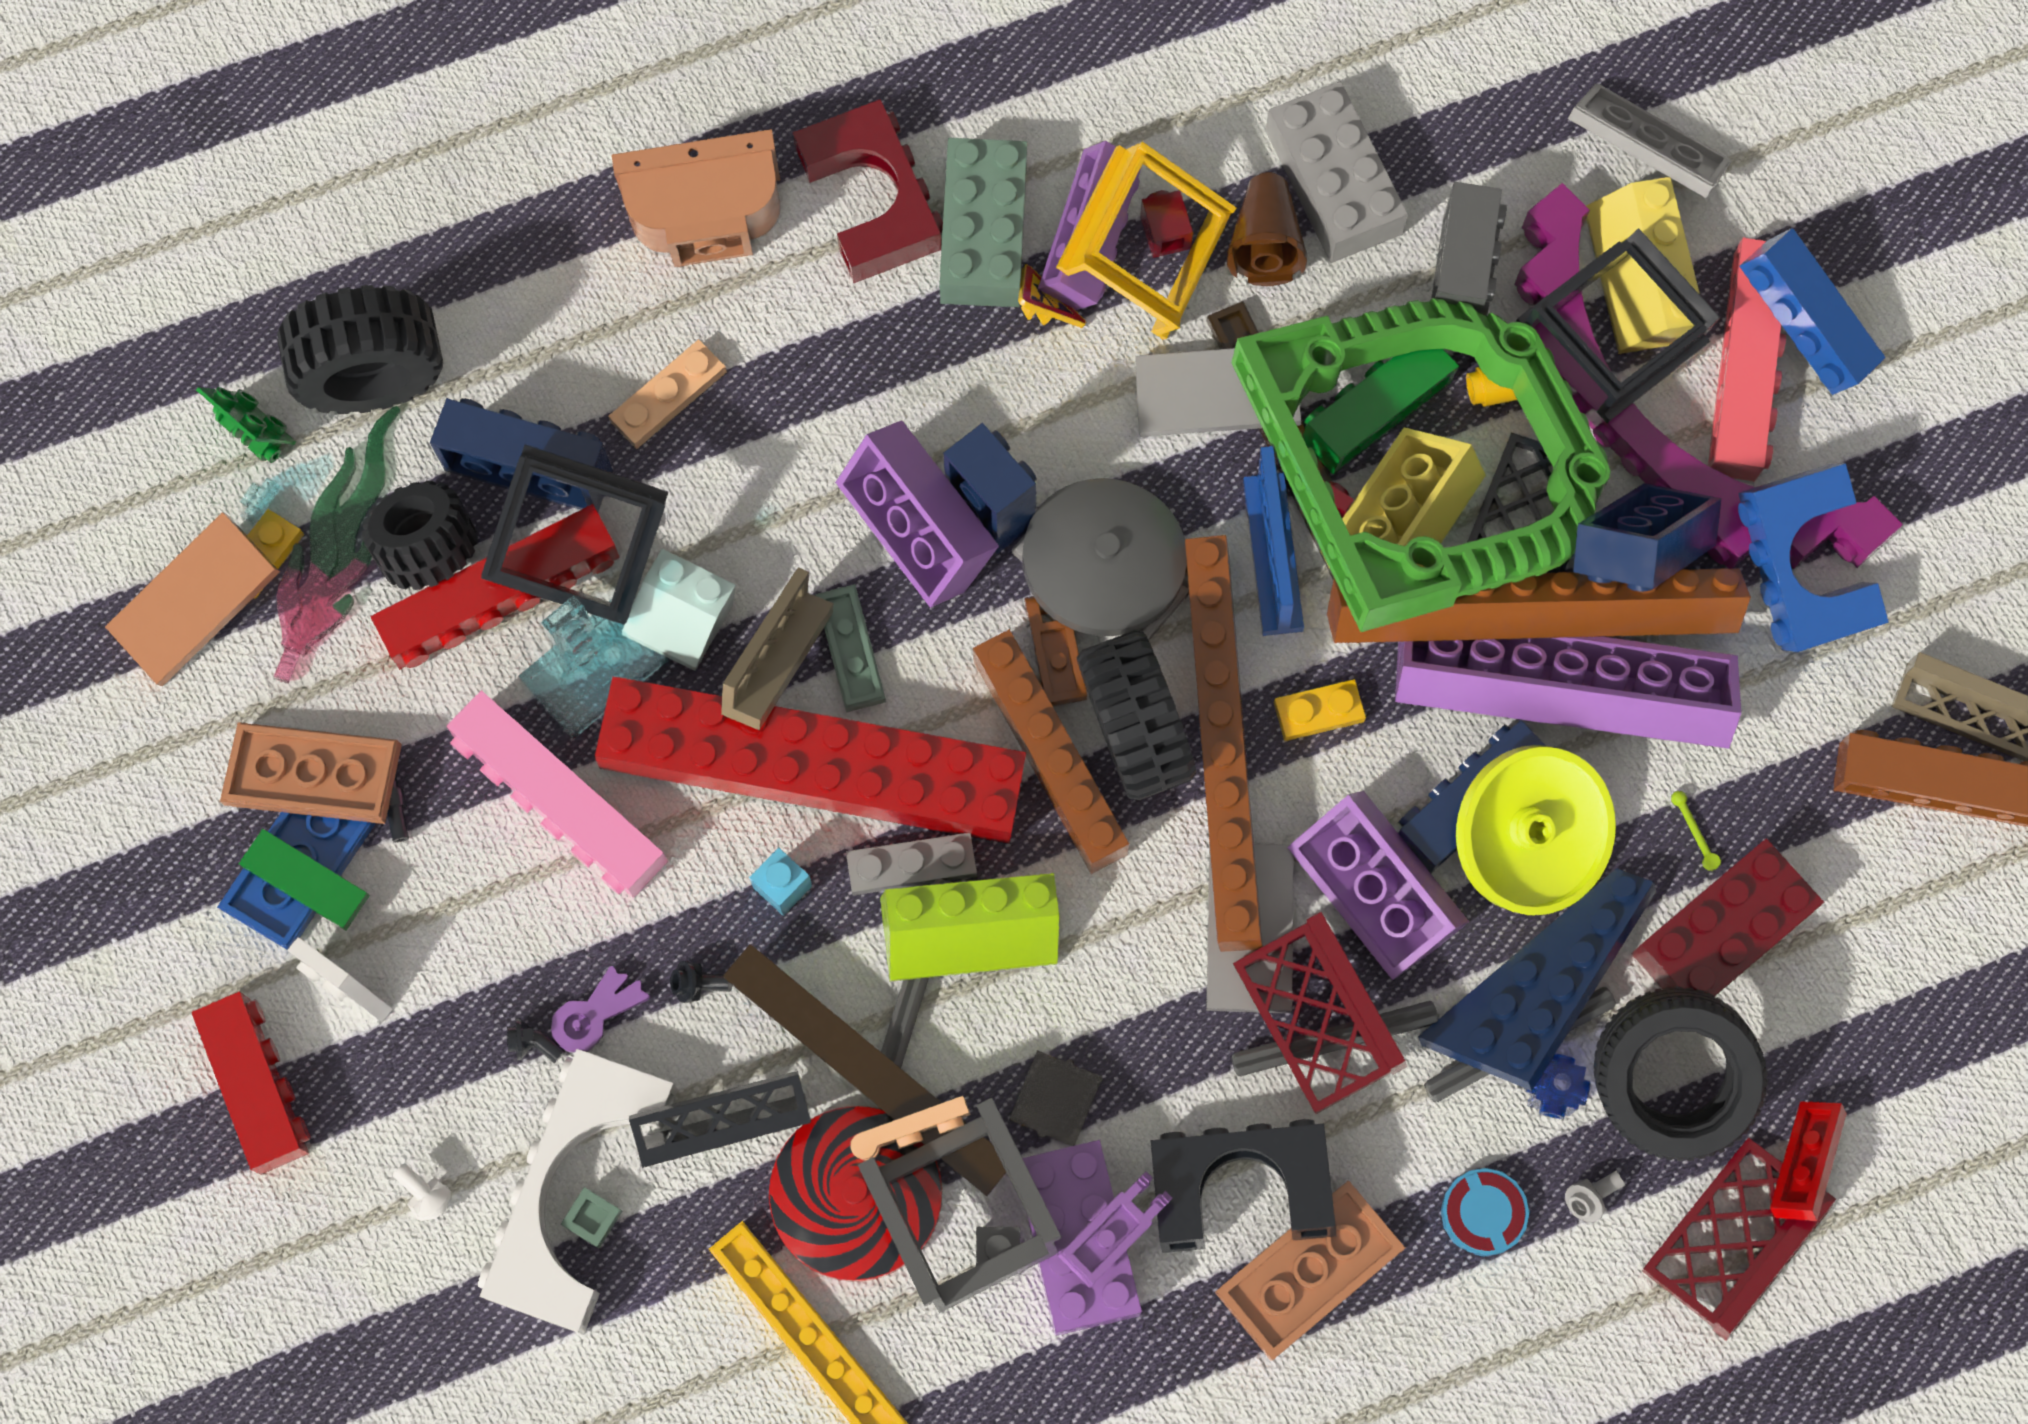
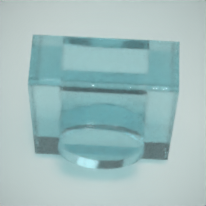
M268 477L261 481L259 485L252 482L239 501L245 505L239 516L252 524L259 521L281 486Z

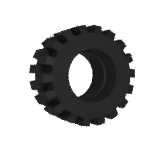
M418 481L410 483L409 486L404 488L401 486L395 489L394 493L389 496L385 495L380 499V503L377 506H373L369 511L370 517L364 520L363 528L365 530L362 532V539L387 581L392 585L397 584L398 588L405 590L409 587H412L413 590H420L427 585L433 587L439 585V582L444 579H450L454 576V572L462 570L467 565L466 560L472 558L475 552L474 546L478 543L477 530L459 497L453 489H449L448 485L442 482L436 484L435 481H425L423 484H420Z

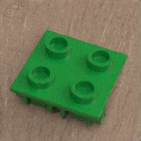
M198 387L196 389L199 394L214 406L212 412L215 414V420L232 433L235 438H241V443L244 446H248L247 448L261 461L275 462L281 455V450L279 449L281 444L295 445L297 442L285 432L287 426L281 420L270 414L266 415L257 407L259 402L248 392L241 389L228 391L222 387H217L216 389Z

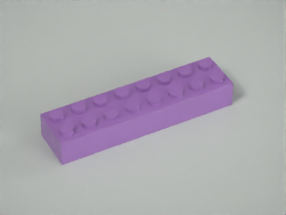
M1609 637L1404 641L1398 643L1395 702L1727 749L1730 748L1741 716L1738 655Z

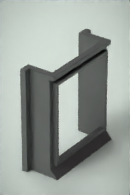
M992 1098L976 1105L981 1117L882 1167L878 1166L874 1157L858 1164L924 1306L926 1307L933 1303L939 1313L1058 1254L1054 1242L1062 1238ZM988 1135L1037 1236L938 1285L890 1184Z

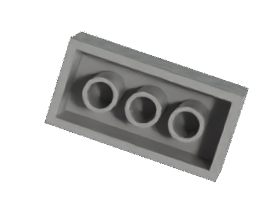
M1341 81L1269 109L1265 132L1330 263L1403 234L1408 213Z

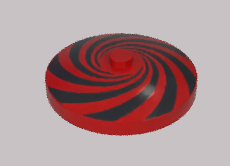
M862 1106L842 1107L824 1112L812 1118L811 1123L802 1125L787 1140L772 1170L769 1186V1204L772 1219L780 1238L789 1251L802 1264L820 1275L831 1279L849 1282L870 1281L888 1276L905 1266L858 1167V1164L865 1160L856 1157L851 1151V1141L854 1136L894 1121L883 1110ZM894 1142L881 1147L879 1154L874 1159L878 1166L882 1167L920 1148L924 1144L918 1142L898 1149L897 1143ZM937 1161L890 1184L921 1250L924 1249L936 1228L942 1207V1182Z

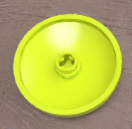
M1530 745L1512 749L1487 764L1474 778L1464 795L1456 825V843L1462 868L1474 888L1488 901L1501 908L1525 915H1545L1563 910L1579 901L1594 887L1609 862L1616 830L1614 806L1606 784L1589 763L1579 756L1566 750L1543 745Z

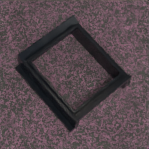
M1638 228L1624 242H1617L1518 317L1515 322L1525 323L1533 328L1542 322L1608 396L1596 412L1606 423H1609L1706 347L1711 341L1705 335L1720 319V316ZM1630 255L1694 326L1621 383L1556 310Z
M524 444L481 578L625 625L665 509L669 492ZM533 472L642 508L611 602L502 567Z

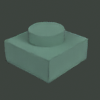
M584 1187L560 1225L595 1247L600 1248L623 1211Z

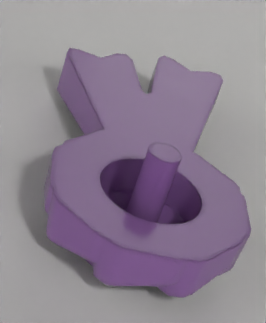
M610 966L588 1001H568L555 1012L552 1017L551 1027L553 1039L561 1048L569 1053H575L576 1049L589 1052L603 1038L604 1021L650 999L648 993L642 991L641 981H635L617 993L627 983L628 975L625 973L617 974L615 968Z

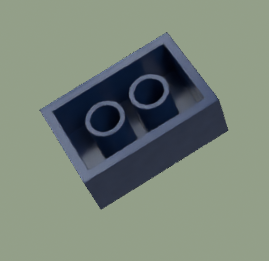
M982 422L943 452L946 478L999 545L995 551L998 554L1026 532L1030 520L1035 514L1037 494L1035 481L1037 478L1026 462L1023 460L1017 462L1008 452L1010 446L1005 438L997 430L990 432Z

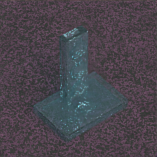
M573 595L541 622L553 648L518 675V677L572 739H575L604 714L612 676L643 682L664 665L668 659L666 656L623 636V624L596 615L589 617L585 607Z

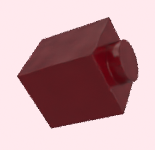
M1160 190L1142 199L1140 218L1152 257L1156 258L1191 249L1193 230L1181 191L1169 192L1167 190Z

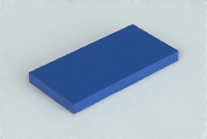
M281 812L268 832L341 876L376 823ZM244 868L217 906L221 911L286 950L290 948L298 937H301L316 914L313 910Z

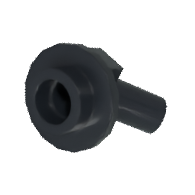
M681 961L677 968L672 971L670 977L671 991L681 1003L699 1001L701 990L730 992L733 985L722 977L724 974L702 973L701 964L689 961Z
M515 1018V1026L507 1027L508 1052H516L517 1060H522L533 1047L537 1048L554 1064L565 1053V1050L547 1034L540 1030H534L521 1018Z

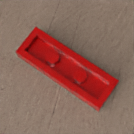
M1800 1101L1770 1205L1775 1218L1818 1221L1847 1115L1842 1103Z

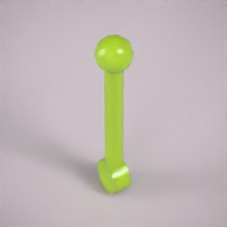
M1681 790L1673 792L1671 802L1681 810L1704 856L1702 861L1703 867L1708 871L1716 870L1721 864L1720 857L1717 854L1711 853L1686 804V793Z

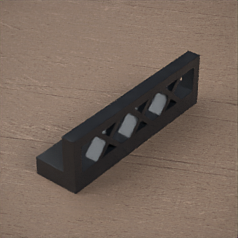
M795 1071L629 1115V1122L641 1165L644 1168L811 1123V1118L799 1073ZM793 1086L795 1096L767 1103L775 1089ZM763 1092H764V1094L762 1095L761 1099L758 1098V1097H756V1096H754V1095H756V1094H760V1093H763ZM743 1098L756 1105V1107L724 1114L733 1100ZM718 1104H722L719 1110L712 1107ZM702 1110L714 1117L685 1126L682 1125L689 1112ZM680 1115V1116L678 1117L677 1121H674L673 1119L670 1118V1117H674V1116ZM659 1121L672 1129L644 1136L641 1125Z

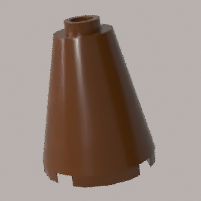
M1263 172L1249 181L1227 252V266L1231 274L1236 278L1238 273L1248 277V284L1255 286L1286 284L1293 281V274L1299 270L1301 274L1305 271L1307 252L1287 181L1276 173Z

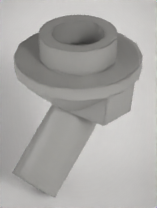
M1617 1170L1594 1184H1591L1588 1179L1580 1180L1567 1188L1565 1201L1570 1212L1575 1217L1588 1223L1596 1222L1602 1218L1606 1211L1602 1199L1625 1186V1183Z

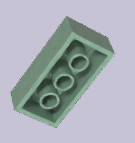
M948 138L939 281L940 304L1020 307L1018 297L1022 272L1027 141Z

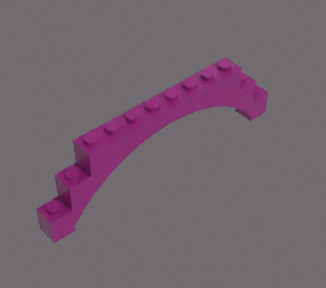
M1563 183L1527 212L1521 227L1527 240L1534 247L1542 249V251L1520 268L1514 283L1520 297L1530 305H1536L1579 272L1580 232L1590 210ZM1581 291L1556 311L1609 369L1593 336ZM1542 322L1535 326L1534 329L1541 338L1545 348L1551 350L1560 376L1570 385L1572 398L1580 413L1586 415L1596 440L1604 447H1610L1621 458V463L1625 470L1632 476H1639L1646 484L1722 498L1717 544L1707 552L1714 561L1724 564L1728 569H1733L1750 554L1749 544L1752 542L1748 527L1744 526L1738 513V505L1741 503L1738 493L1755 487L1737 481L1705 465L1678 447L1658 430L1634 403L1609 423H1606L1596 411L1608 396ZM1875 496L1867 502H1856V504L1816 516L1804 523L1793 538L1790 548L1791 567L1795 569L1829 539L1833 543L1835 552L1843 560L1851 562L1858 568L1887 543L1903 524Z

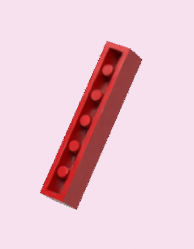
M591 504L510 545L502 567L570 589L577 583V579L591 572L592 574H599L606 571L620 556L597 510ZM486 557L455 573L450 579L440 581L439 585L429 586L370 617L388 653L400 670L404 667L414 668L428 660L430 654L441 648L451 649L462 644L466 640L467 635L479 629L489 630L496 627L503 621L504 616L516 610L522 612L535 607L540 602V597L482 579L481 574L487 559Z

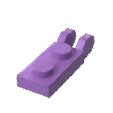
M1147 1171L1124 1193L1121 1191L1058 1255L1088 1287H1091L1153 1224L1151 1220L1172 1199L1166 1191L1158 1194L1144 1213L1131 1201L1150 1185L1153 1177Z

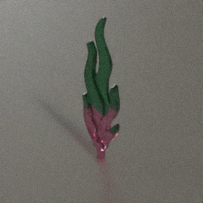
M398 406L392 407L383 414L371 429L367 440L362 477L350 498L340 507V499L349 486L356 470L355 452L351 447H347L344 464L317 500L311 516L309 530L311 556L309 575L301 588H299V583L304 568V550L299 543H295L293 546L290 562L277 592V609L282 629L281 645L284 648V652L273 678L280 682H290L300 655L306 656L309 649L332 632L352 609L354 598L350 594H346L338 602L333 603L361 578L372 559V555L363 539L359 551L355 553L356 537L366 513L378 499L385 486L384 438L388 428L401 412Z

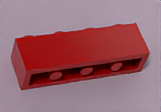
M239 991L192 1011L193 1019L250 1170L262 1175L308 1155L309 1152L305 1142L310 1140V1134L301 1116L295 1118L290 1102L295 1101V1095L286 1077L280 1078L275 1063L280 1062V1056L271 1038L265 1039L260 1025L265 1023L266 1020L256 999L251 1001L250 998Z

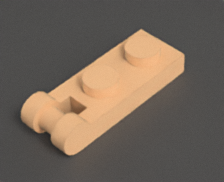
M961 1096L861 1132L852 1139L851 1151L856 1157L866 1161L872 1157L876 1158L881 1147L894 1142L897 1143L898 1149L918 1143L923 1140L921 1133L937 1127L939 1133L942 1134L964 1126L962 1118L971 1115L966 1100Z

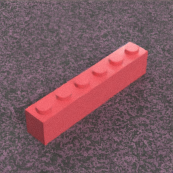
M1743 237L1733 255L1708 466L1731 478L1755 482L1763 469H1769L1772 461L1773 446L1767 445L1768 433L1773 432L1777 420L1778 411L1777 408L1772 407L1773 394H1778L1781 385L1782 371L1776 370L1777 357L1781 358L1784 353L1786 334L1780 333V322L1774 317L1768 305L1739 267L1766 241Z

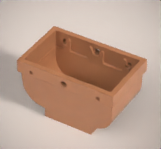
M772 129L611 155L614 175L635 236L645 247L653 251L670 253L674 267L753 255L750 240L759 238L769 232L778 220L780 199L777 181H780ZM692 150H696L698 152V155L696 157H690L689 153Z

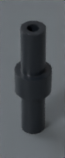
M396 775L387 817L392 841L399 843L409 840V834L403 810L407 807L404 790L398 786Z

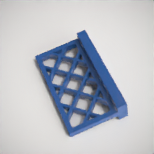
M1273 446L1261 447L1258 476L1244 477L1243 486L1262 635L1270 636L1303 632L1304 622L1284 473L1276 472Z

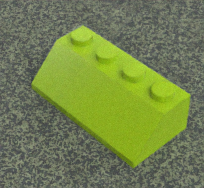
M1054 873L885 889L880 897L889 982L1058 964L1059 909Z

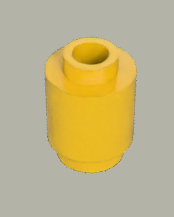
M1476 367L1475 372L1467 373V391L1473 405L1481 403L1483 407L1517 400L1512 389L1499 386L1490 381L1480 367Z

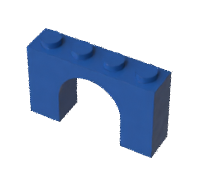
M1846 463L1824 465L1738 493L1741 502L1738 505V513L1744 526L1748 527L1752 542L1749 544V553L1753 563L1759 567L1762 578L1760 593L1764 603L1770 607L1773 618L1771 633L1776 644L1781 647V650L1800 652L1889 623L1878 583L1860 582L1822 595H1815L1800 585L1791 569L1790 548L1793 538L1800 527L1816 516L1856 504Z

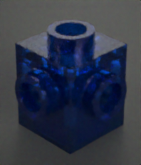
M1555 1054L1534 1089L1530 1091L1524 1088L1525 1092L1530 1093L1527 1107L1539 1109L1540 1115L1555 1119H1565V1116L1572 1115L1579 1109V1105L1585 1106L1588 1099L1590 1081L1584 1079L1586 1067L1575 1065L1576 1059L1573 1057ZM1554 1078L1567 1081L1564 1091L1555 1087Z

